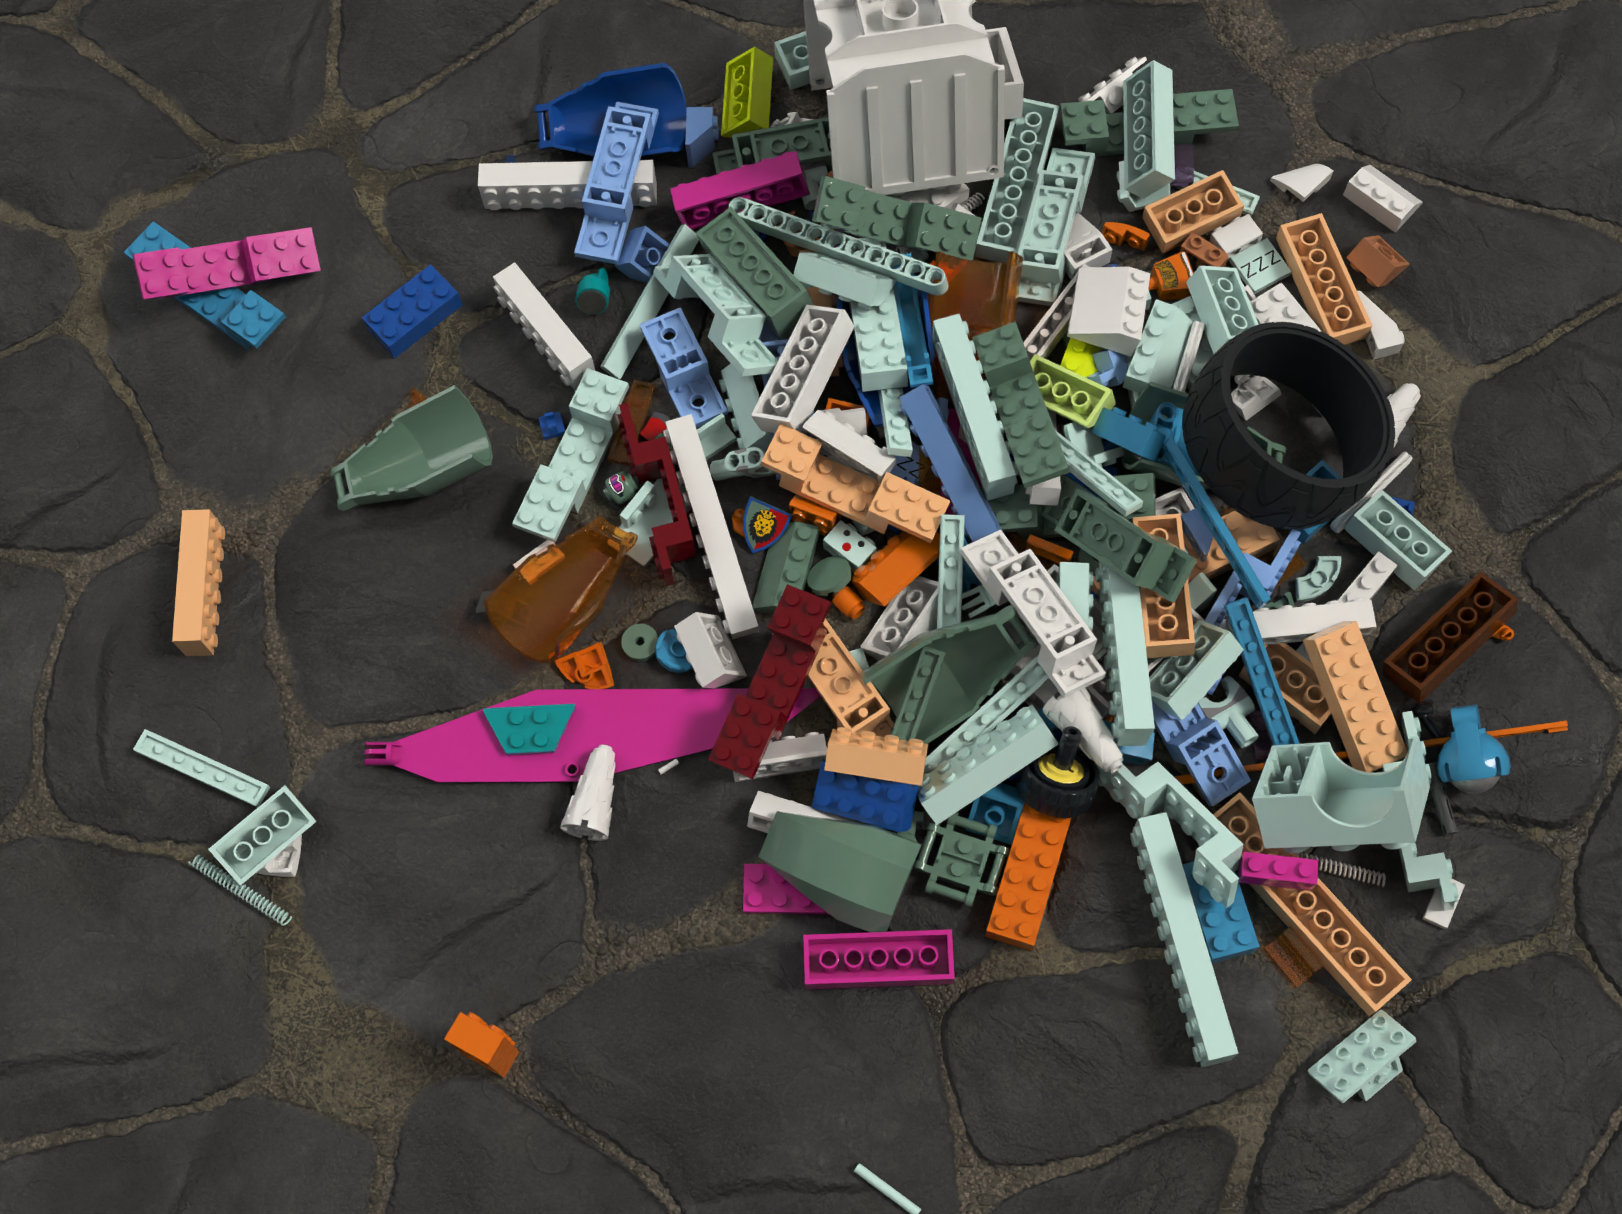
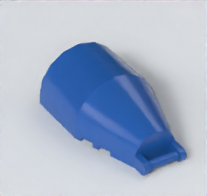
M666 63L608 71L599 74L597 78L581 84L579 88L568 91L549 103L535 105L534 112L537 113L540 141L538 142V149L560 148L595 156L608 106L615 107L616 102L655 108L659 111L649 150H643L641 157L681 151L686 140L687 107L680 80L675 71ZM546 112H548L551 140H548Z

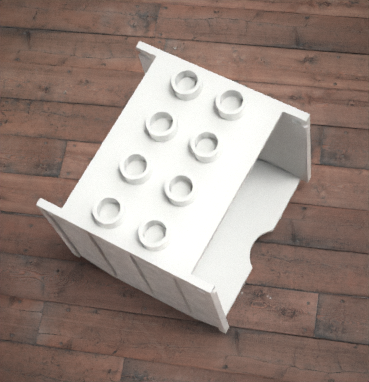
M803 0L811 91L832 88L831 90H826L833 178L865 186V190L874 193L899 196L909 191L929 188L941 190L949 185L1004 177L1005 68L1004 65L996 64L984 25L972 19V4L976 0Z

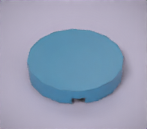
M676 629L664 631L657 639L655 647L656 659L661 666L668 671L676 673L687 672L693 669V666L687 661V653L683 645L677 639Z

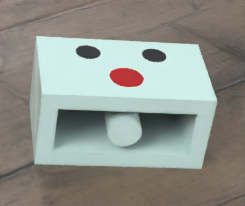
M841 520L823 539V548L833 556L845 558L854 572L860 566L866 565L871 560V556L876 552V545L870 538L862 537L852 524H845Z

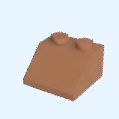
M1379 235L1364 237L1346 257L1351 262L1350 266L1357 272H1362L1366 276V281L1374 287L1386 286L1410 265Z

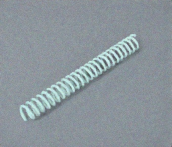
M200 854L194 858L192 863L189 862V865H192L193 868L200 870L204 875H208V878H212L219 885H223L227 890H231V893L238 895L242 900H246L250 905H254V908H258L266 916L269 915V918H273L274 921L277 920V923H281L282 926L289 923L292 919V916H290L283 924V921L288 916V912L284 914L285 911L281 910V907L277 908V905H273V902L269 903V899L265 901V897L261 898V894L257 896L258 893H254V890H250V887L246 888V884L240 886L230 874L227 875V872L223 873V869L219 870V867H216L215 864L212 865V862L208 863V859L200 858Z

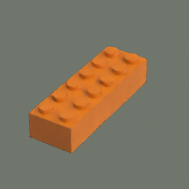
M1024 803L985 937L1029 951L1033 950L1071 818L1047 816Z

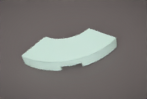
M1318 556L1314 570L1304 577L1295 579L1296 602L1313 600L1329 590L1339 574L1341 556Z

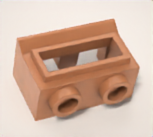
M1191 233L1181 245L1180 252L1186 251V254L1189 252L1198 258L1195 263L1197 269L1199 266H1205L1206 264L1215 267H1226L1227 253L1197 234Z

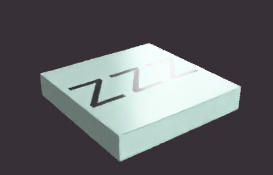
M1268 238L1230 257L1229 260L1232 266L1237 268L1239 276L1246 285H1249L1254 294L1290 276L1292 272Z

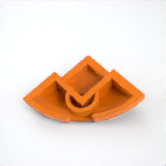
M602 642L555 660L559 670L572 683L578 682L585 685L587 689H606L614 686L610 665Z

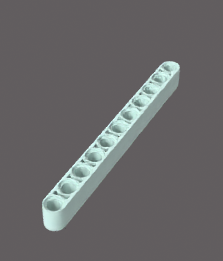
M736 197L729 203V208L732 207L745 223L756 231L896 279L897 282L939 296L948 290L949 285L946 275L939 267L822 227L816 223L743 197ZM836 244H841L839 247L834 248ZM861 251L859 254L853 255L854 252ZM881 258L879 261L873 262L874 259ZM896 265H901L897 269H892ZM916 272H921L918 276H912ZM941 279L939 283L933 284V281Z

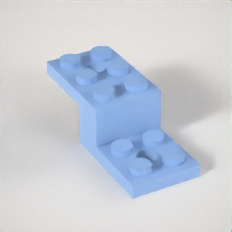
M681 307L640 324V329L658 364L660 377L679 416L683 417L692 414L697 428L708 423L721 413L724 416L728 415V410L709 374L708 361ZM667 332L675 334V337L671 340H666L663 336ZM695 399H703L705 401L700 407L692 404Z
M1152 702L1156 730L1173 760L1187 766L1209 806L1213 807L1251 781L1219 722L1205 717L1198 703L1183 720H1179L1168 715ZM1217 767H1222L1223 775L1220 779L1216 780L1214 771Z

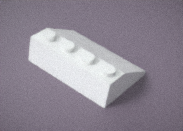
M1080 267L1077 274L1067 337L1131 357L1141 341L1150 273L1132 267Z

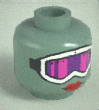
M621 471L606 479L605 484L607 488L603 489L609 501L614 500L616 504L620 505L634 498L639 487L631 473L627 474L625 471Z

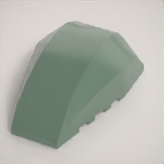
M777 811L759 858L835 919L869 932H887L922 844L875 825Z

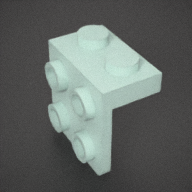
M1124 161L1119 162L1117 179L1120 189L1117 190L1119 202L1123 203L1129 212L1144 209L1145 206L1170 195V183L1145 199L1125 190Z
M1076 422L1064 425L1065 438L1100 467L1117 463L1116 458L1124 456L1122 447L1104 451L1101 437L1092 433L1094 426L1086 428Z

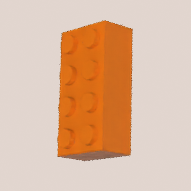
M460 1012L444 1038L462 1055L505 1078L519 1054V1051L514 1047L516 1043L508 1037L509 1035L504 1033L505 1031L493 1024L488 1026L482 1018L472 1012H469L468 1015Z

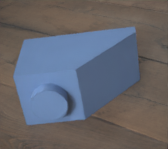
M1197 508L1181 515L1182 530L1201 562H1204L1207 559L1213 535Z

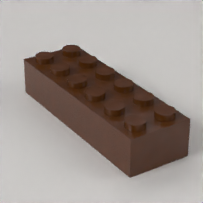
M1480 572L1384 660L1383 675L1418 703H1421L1516 614L1518 598Z

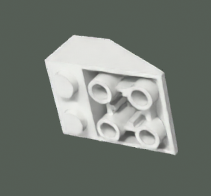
M1075 212L1064 254L1065 272L1071 280L1083 264L1089 267H1102L1110 263L1113 250L1102 233L1078 212Z

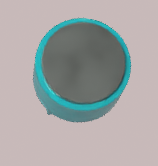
M605 268L599 269L598 273L585 275L577 286L576 305L587 314H600L608 307L610 287Z

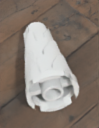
M1412 383L1403 384L1397 391L1387 397L1395 421L1394 447L1421 397L1418 386Z
M1086 687L1065 698L1060 695L1057 699L1052 696L1043 707V713L1062 732L1064 728L1069 726L1078 728L1082 733L1079 748L1089 759L1097 763L1105 772L1115 773L1122 768L1123 755L1114 742L1113 735L1102 720L1103 716L1092 701Z
M599 745L590 754L584 773L579 778L574 796L572 795L560 827L564 832L578 838H582V835L588 836V840L593 841L608 839L612 815L611 802L614 785L612 784L615 772V753L612 751V747Z

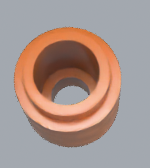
M849 586L832 594L834 597L832 603L847 618L856 620L866 610L864 601Z

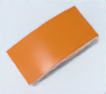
M1106 222L1103 226L1102 235L1111 244H1116L1120 247L1126 241L1131 247L1142 251L1148 245L1150 234L1144 230L1116 222Z

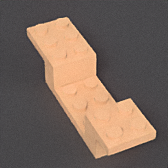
M780 423L761 461V466L781 474L780 487L884 534L890 524L929 543L932 542L940 525L941 514H945L950 500L886 472L880 484L877 480L821 455L820 451L823 442Z
M825 619L822 626L826 629L827 634L807 677L837 718L838 728H849L852 730L851 732L855 733L870 731L875 733V736L880 737L891 735L894 723L890 719V708L871 682L867 684L863 682L861 676L863 670Z

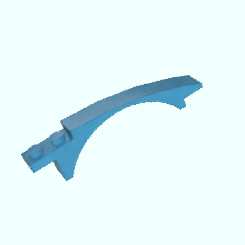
M911 253L902 254V255L911 257ZM896 265L892 269H897L901 265ZM896 281L893 288L910 387H919L922 384L932 385L933 378L922 326L917 289Z

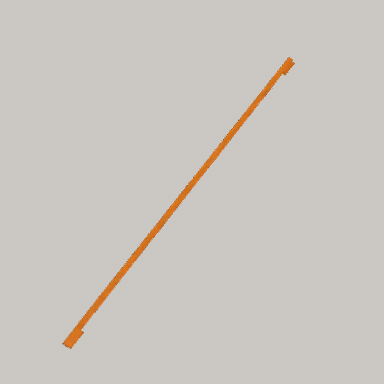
M1567 721L1488 731L1486 733L1494 738L1544 731L1543 729H1548V733L1567 731L1568 724ZM1451 737L1424 740L1425 748L1444 745ZM1346 751L1335 753L1340 760L1349 758ZM1265 763L1245 765L1243 767L1246 773L1262 771ZM1223 769L1214 771V777H1221L1223 775ZM1191 774L1175 776V779L1182 785L1196 783Z

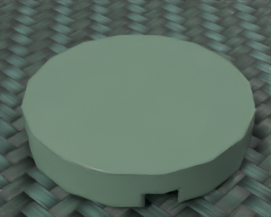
M833 556L825 558L810 570L807 577L808 586L816 595L828 596L827 593L830 592L835 594L846 587L851 580L852 568L843 557Z

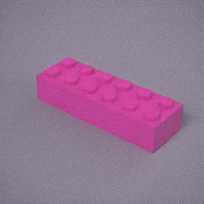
M797 151L786 152L781 156L771 159L766 158L758 163L743 165L731 171H722L717 175L702 177L697 181L679 184L677 187L670 189L675 211L682 225L686 224L691 230L710 223L726 211L731 200L736 197H743L770 207L810 195L806 175Z
M952 929L803 935L805 989L954 984Z

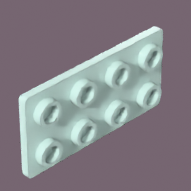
M657 479L654 484L646 481L620 514L622 524L609 539V543L644 567L653 558L649 537L653 536L651 528L673 522L662 479ZM679 485V489L681 492L683 504L687 515L688 512L691 510V506L685 505L682 493L686 492V490L683 485Z
M1379 1010L1308 1069L1311 1077L1339 1102H1346L1356 1092L1366 1102L1403 1071L1399 1056L1416 1043V1038L1386 1012Z

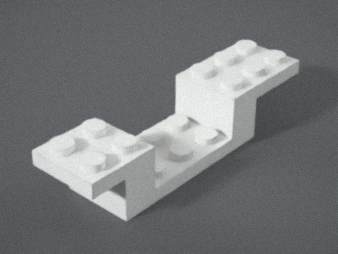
M1001 530L961 548L960 554L997 606L1009 601L1038 640L1041 648L1037 661L1063 698L1105 678L1106 672L1092 655L1097 638L1031 549L1018 554Z

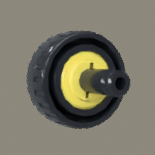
M1069 726L1063 729V735L1057 746L1017 772L1015 782L1019 796L1029 807L1044 815L1056 818H1072L1085 813L1093 803L1100 779L1095 763L1086 754L1078 750L1080 739L1082 738L1081 731L1076 727Z

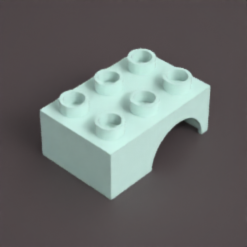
M1419 736L1408 738V753L1398 766L1378 773L1363 772L1348 766L1338 758L1330 742L1273 745L1252 797L1265 849L1283 848L1287 853H1300L1310 847L1331 846L1337 851H1349L1363 844H1381L1387 849H1399L1411 842H1416L1430 789Z

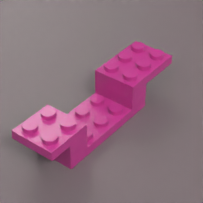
M312 227L250 236L240 241L181 250L178 247L133 254L142 300L158 297L164 299L269 282L276 278L321 271Z

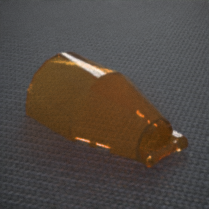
M1009 251L1008 262L998 263L967 260L937 252L935 266L944 271L949 287L942 295L931 294L929 315L932 333L934 320L955 314H960L962 321H966L968 328H974L982 332H974V334L978 335L1015 322L1023 257L1013 251ZM941 279L933 281V284L939 283ZM936 354L934 358L938 382L936 399L942 397L948 399V402H953ZM978 355L975 356L976 361L980 360V358H976L979 357ZM983 370V374H981V376L984 381L987 380V378Z
M599 515L587 526L566 536L565 541L556 546L554 544L547 546V550L537 556L535 554L529 556L484 600V606L490 622L498 634L513 649L526 658L539 663L554 662L602 613L626 553L637 542V534L633 532L628 533L608 523L606 518Z

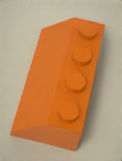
M905 531L893 536L888 540V545L882 550L875 552L866 565L860 566L855 570L850 582L865 601L885 607L939 557L940 534L938 532L935 533L931 543Z

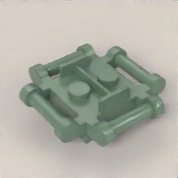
M954 813L949 817L946 828L928 822L925 828L927 833L918 860L913 865L914 870L930 875L925 893L931 895L936 893L963 902L968 907H972L977 891L996 896L998 879L1005 858L1010 853L1009 848L992 844L998 826L993 824L988 826L958 816V813ZM957 825L987 835L986 840L983 841L953 831L954 826ZM937 835L943 838L934 865L930 866L926 863ZM989 853H992L996 857L988 882L984 884L980 880ZM938 880V881H941V882H944V883H947V884H950V885H953V886H956V887H959V888H962V889H965V890H969V892H968V894H967V893H964V892H961V891H958V890H955V889H952V888H949V887H946V886L937 884L936 881Z

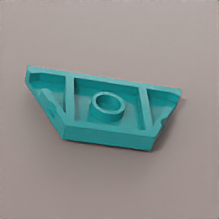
M575 704L483 708V712L505 753L509 756L555 753L559 740L564 734L567 723L576 708Z

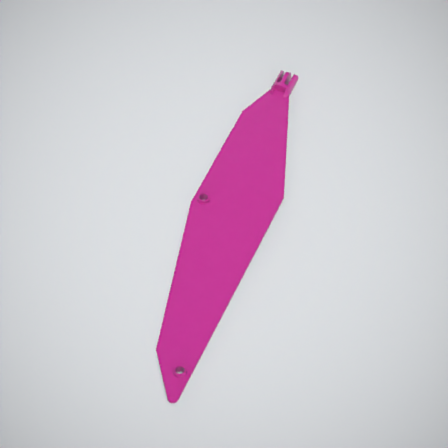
M749 688L534 690L487 708L575 704L576 709L567 723V728L559 740L555 753L507 756L482 709L394 742H365V747L370 748L364 750L365 757L386 759H364V765H393L435 782H578L580 776L584 773L590 754L599 745H608L613 748L612 751L615 753L614 774L713 749L737 694L746 696ZM802 688L788 721L820 697L816 688ZM571 767H576L575 773L570 774L568 772Z

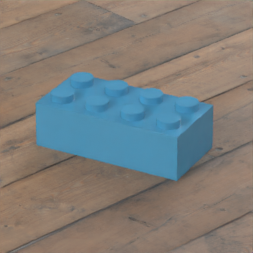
M1194 862L1182 864L1211 963L1255 953L1260 946L1239 883L1234 903L1226 908L1221 902H1216L1212 898L1210 891L1195 881L1192 875Z

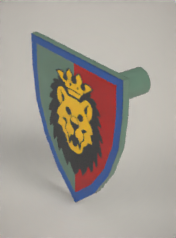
M750 496L743 517V531L751 552L755 553L773 545L784 534L792 514Z

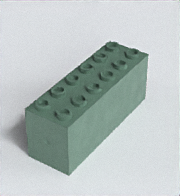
M730 207L697 231L696 235L705 253L710 254L765 314L764 324L779 340L789 339L806 305H813L808 291L736 211Z

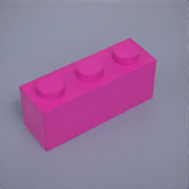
M1242 852L1237 871L1238 883L1312 891L1317 885L1318 860Z

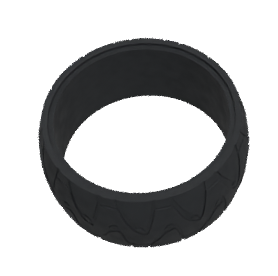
M1269 322L1256 325L1225 343L1207 361L1194 380L1182 414L1184 443L1193 466L1205 484L1210 487L1211 491L1232 509L1234 508L1236 512L1260 524L1274 528L1279 527L1280 529L1296 530L1311 528L1336 518L1355 505L1380 478L1391 457L1395 442V421L1389 399H1387V395L1379 380L1362 359L1360 360L1359 356L1350 348L1348 349L1347 346L1332 336L1315 328L1291 322ZM1255 375L1269 378L1290 387L1312 403L1326 419L1337 438L1343 459V478L1321 479L1299 473L1278 462L1264 451L1247 432L1236 412L1231 396L1230 377Z

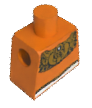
M1186 251L1175 254L1153 265L1148 290H1156L1160 300L1184 299L1189 296L1192 298L1186 281L1192 276L1193 270Z

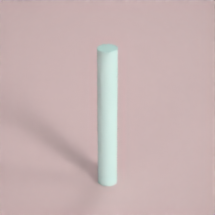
M859 1163L855 1168L854 1172L910 1214H919L922 1210Z

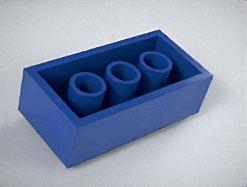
M430 264L364 315L362 319L367 330L395 359L463 306L458 292Z
M826 760L821 761L812 808L897 832L911 829L920 785L825 771Z

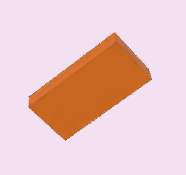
M1031 534L1027 540L1025 550L1031 549L1034 554L1058 564L1060 562H1071L1073 551Z

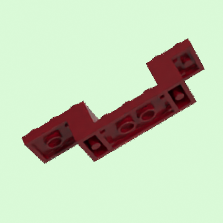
M628 403L619 405L621 413L617 414L632 476H637L639 484L662 479L673 522L651 528L653 536L649 537L659 580L664 579L666 586L674 585L675 582L670 563L696 557L666 436L638 443Z
M786 585L767 627L773 633V636L746 696L737 694L708 758L709 761L754 779L771 738L780 739L827 634L826 629L822 625L832 603L791 585Z

